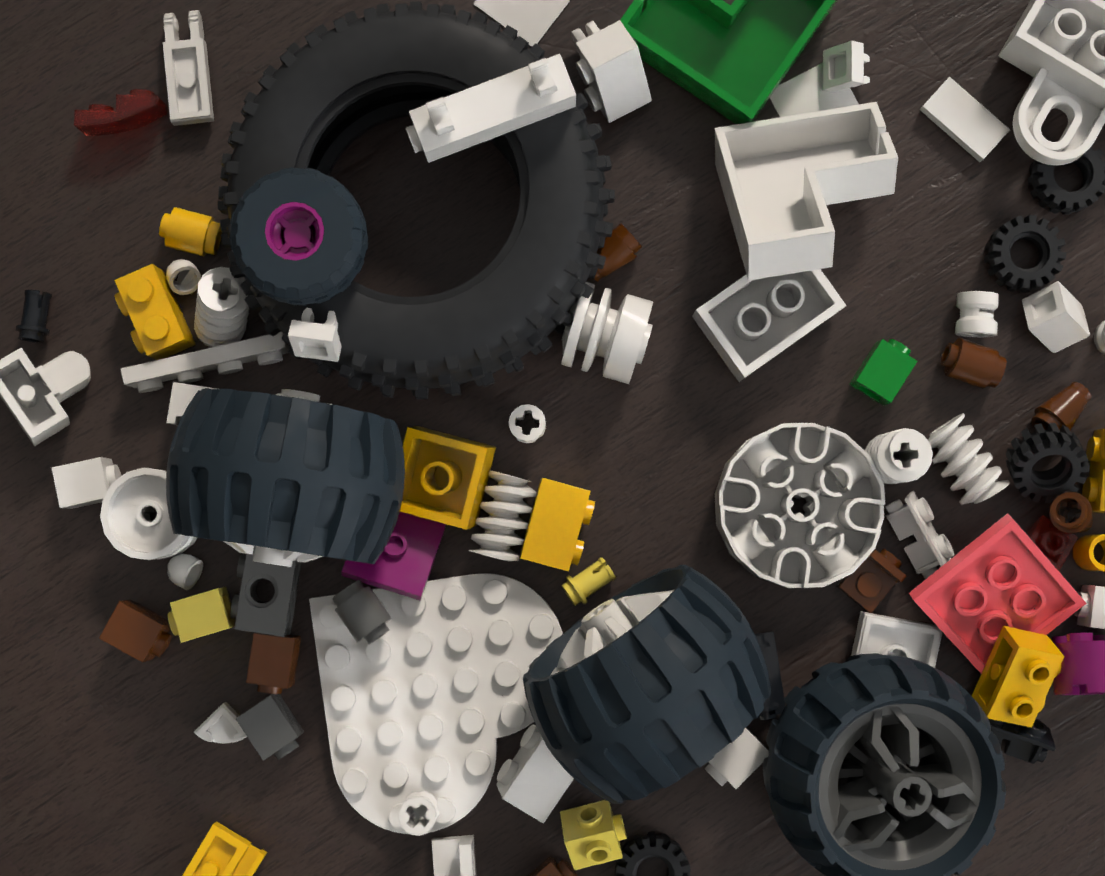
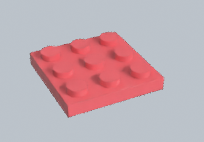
M1008 513L909 592L914 602L981 674L1003 626L1047 635L1087 604Z

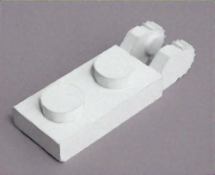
M199 10L189 11L188 24L191 39L179 40V24L174 13H166L163 18L165 32L163 52L171 123L174 126L214 122L207 45L204 40L203 23Z

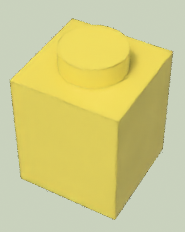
M226 587L170 602L172 611L168 612V622L172 633L175 636L179 635L181 643L235 627L236 619H231L230 617L231 602Z

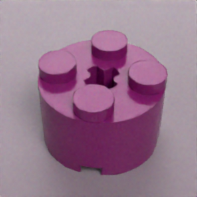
M1093 633L1066 634V636L1052 637V642L1065 656L1061 663V671L1053 680L1054 695L1105 694V635L1093 636Z

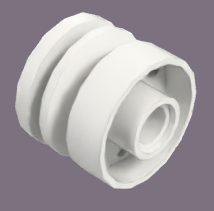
M586 282L587 285L595 289V284ZM605 288L600 305L591 303L594 290L589 298L578 297L569 312L573 317L572 325L570 327L565 326L561 365L572 367L576 351H583L586 354L581 368L582 371L587 372L597 355L604 358L603 377L629 384L635 364L642 363L653 325L648 324V319L653 301L627 294L619 309L615 310L610 308L612 294L609 288Z

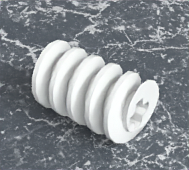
M218 267L210 269L202 275L198 282L194 330L198 339L209 347L238 342L246 331L249 307L244 300L247 296L240 287V284L246 279L245 277L234 278L229 268Z
M964 413L935 429L929 434L930 437L928 439L931 449L937 447L939 450L932 459L933 464L944 461L948 463L941 476L956 475L957 477L950 487L951 491L966 490L965 495L959 501L961 505L973 502L974 504L980 503L1010 484L1009 480L995 482L1002 473V469L999 466L986 468L993 459L991 453L977 454L983 446L982 439L967 440L974 432L973 426L958 427L965 417Z
M903 428L878 435L869 441L865 448L885 484L917 480L927 472L932 463L933 452L929 441L923 434L914 429ZM893 454H899L900 460H894Z
M490 470L488 476L497 481L498 485L485 486L484 492L494 498V500L481 502L480 508L490 515L489 517L476 519L475 523L483 528L485 533L472 534L471 539L480 545L481 548L469 551L508 562L519 561L520 555L511 550L510 546L523 545L524 539L515 534L514 531L528 528V523L522 520L519 514L532 513L533 508L526 504L523 498L536 497L537 492L527 485L531 481Z

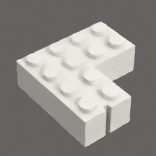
M877 102L715 128V165L748 281L833 267L835 230L826 205L894 194L898 156L889 132H886V125Z

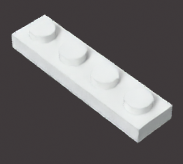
M280 332L274 337L270 334L121 368L124 385L138 388L139 393L151 392L162 389V382L178 378L179 383H190L203 379V372L218 369L219 374H229L243 370L242 364L258 360L259 365L277 363L283 360L282 354L289 353L290 346L282 340L284 333Z

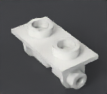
M912 491L904 499L907 504L903 505L901 500L898 499L885 506L888 511L886 518L889 520L899 541L914 534L917 541L905 546L904 550L917 574L922 573L923 577L927 579L938 570L937 565L940 564L942 567L951 559L950 557L954 556V551L947 537L944 534L938 535L931 521L934 520V515L928 502L923 497L918 499L915 492Z

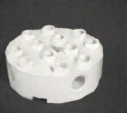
M783 423L746 440L725 463L715 491L716 526L729 554L753 576L786 588L825 587L854 573L875 550L882 531L880 529L884 520L885 490L883 481L871 456L846 433L816 423ZM793 497L796 499L805 498L807 503L803 505L804 515L791 511V507L794 505Z

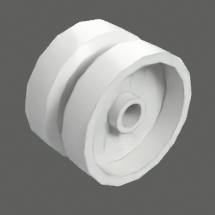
M140 468L126 472L111 484L103 497L100 518L104 534L115 549L130 558L155 560L177 556L191 547L198 538L173 534L166 499V470ZM152 507L157 511V516L153 521L150 519V514L155 512Z

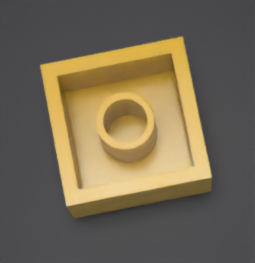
M420 426L407 427L403 443L405 480L400 512L465 530L475 527L496 447Z

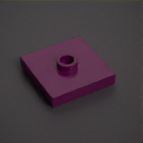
M399 512L392 535L376 563L369 564L346 560L341 571L342 576L356 581L360 580L362 583L421 601L447 524Z

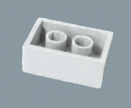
M821 269L748 281L746 274L696 309L692 317L740 382L847 305Z

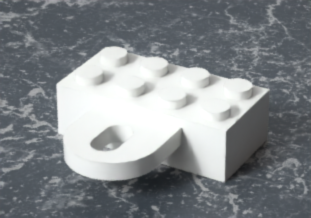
M1031 0L998 55L1000 58L1034 77L1015 109L1013 131L1022 150L1034 160L1047 165H1065L1077 160L1093 145L1105 124V1ZM1051 109L1062 110L1068 118V125L1058 142L1048 141L1041 132V126Z

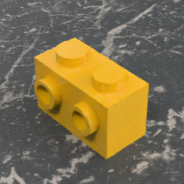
M150 264L114 280L119 290L115 294V300L122 314L125 317L129 315L135 330L131 331V337L141 354L145 352L147 356L160 360L196 345L163 270L154 264Z
M541 478L519 558L568 572L571 564L578 565L584 546V541L578 540L582 524L589 525L595 506V501L588 500L591 491Z
M1003 626L972 697L980 705L988 719L1032 728L1038 713L1044 708L1046 695L1054 678L1061 671V663L1065 656L1048 635Z

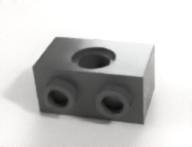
M254 546L253 554L242 553L238 561L237 578H242L240 595L235 594L231 604L230 617L231 619H236L234 629L285 637L291 634L302 562L295 560L292 567L254 562ZM263 578L271 581L275 589L274 596L269 602L262 601L256 594V586Z

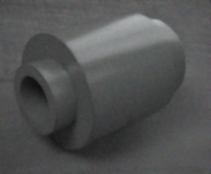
M360 580L352 583L332 598L337 605L336 613L357 643L365 639L370 645L389 631L386 623L392 619L370 586L365 587Z

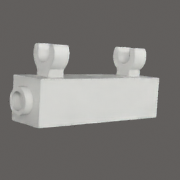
M560 54L410 110L409 114L413 125L406 127V131L414 152L417 153L423 150L428 163L574 108L576 107V93Z

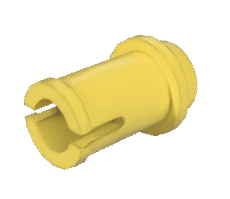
M600 557L598 561L573 578L568 575L566 577L567 582L561 586L571 602L576 606L580 602L586 604L587 597L609 582L616 580V576L609 565L606 566V561Z

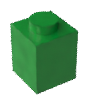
M882 339L873 345L849 385L882 406L890 404L916 365L917 360L909 356L911 350L904 344L894 339H889L888 342Z

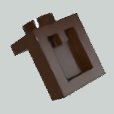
M883 548L880 552L874 550L854 573L844 577L836 587L866 612L872 613L897 582L902 583L907 576L899 570L902 562Z

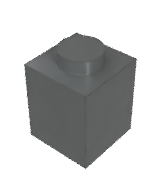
M271 694L236 718V721L263 761L272 754L280 760L299 747L295 739L304 733V730L280 694Z

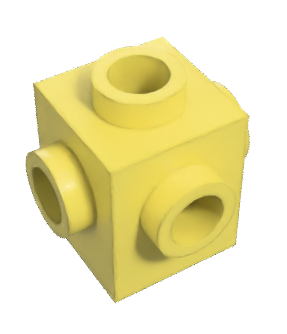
M603 800L560 811L564 843L574 870L623 858L620 841L627 839L625 826L621 814L613 815L609 801Z

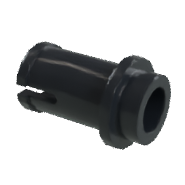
M25 290L21 325H16V331L19 332L18 339L33 343H44L45 336H49L50 330L46 329L52 294L43 292L42 295H39V290Z

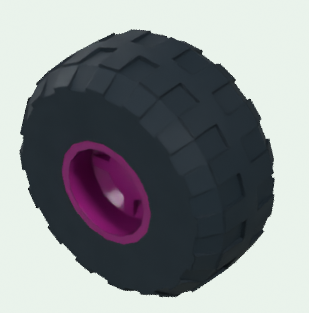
M284 168L258 179L239 199L240 201L235 212H233L230 223L231 237L229 238L231 250L234 253L236 264L245 278L266 296L292 305L306 306V304L322 303L343 292L351 285L352 280L360 272L364 264L366 250H368L366 221L354 196L333 177L310 168Z

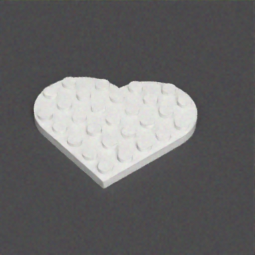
M478 573L427 581L421 601L381 588L372 589L392 619L386 623L389 631L370 645L365 639L357 643L335 611L337 605L332 600L335 595L309 599L334 774L343 795L350 805L371 823L392 832L409 834L400 826L398 820L399 810L409 794L420 791H427L433 794L438 801L439 815L433 828L428 833L444 829L456 823L478 804L491 782L497 758L496 738L516 733L534 722L525 695L523 675L528 672L529 665L534 659L539 657L546 650V647L556 638H559L563 632L555 613L538 593L524 583L504 575ZM421 804L417 809L413 808L411 817L416 821L421 816L425 817L426 806Z

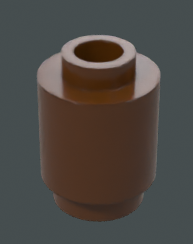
M958 338L954 344L948 343L943 351L940 362L941 366L945 367V376L982 389L987 386L997 387L1004 375L1007 363L1006 358L1000 356L998 350L964 338Z

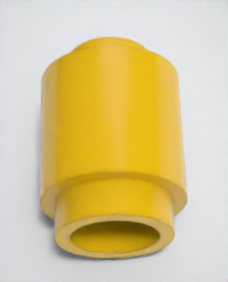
M177 207L173 208L171 214L165 213L160 223L159 236L165 238L166 247L200 256H205L206 253L216 255L222 238L221 225L218 222H214V217Z

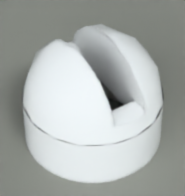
M178 259L167 267L166 280L173 292L179 295H188L198 289L201 274L195 264L189 260Z
M179 554L173 557L167 566L169 580L185 590L191 589L202 573V560L187 554Z

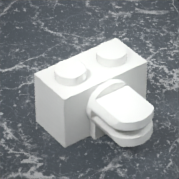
M620 20L602 30H599L594 21L587 23L585 27L588 37L584 35L580 28L571 31L574 45L581 59L575 64L583 82L589 85L588 88L584 89V93L594 112L601 110L607 121L611 123L652 101L638 45Z
M19 348L0 360V397L34 446L70 425L69 417L60 403L88 386L91 380V371L86 358L75 351H68L43 366L40 365L35 368L23 349Z

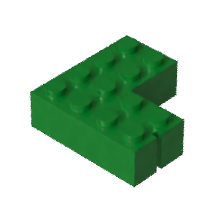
M634 0L620 21L638 45L641 60L733 123L742 124L754 121L837 0H734L731 5L723 0Z

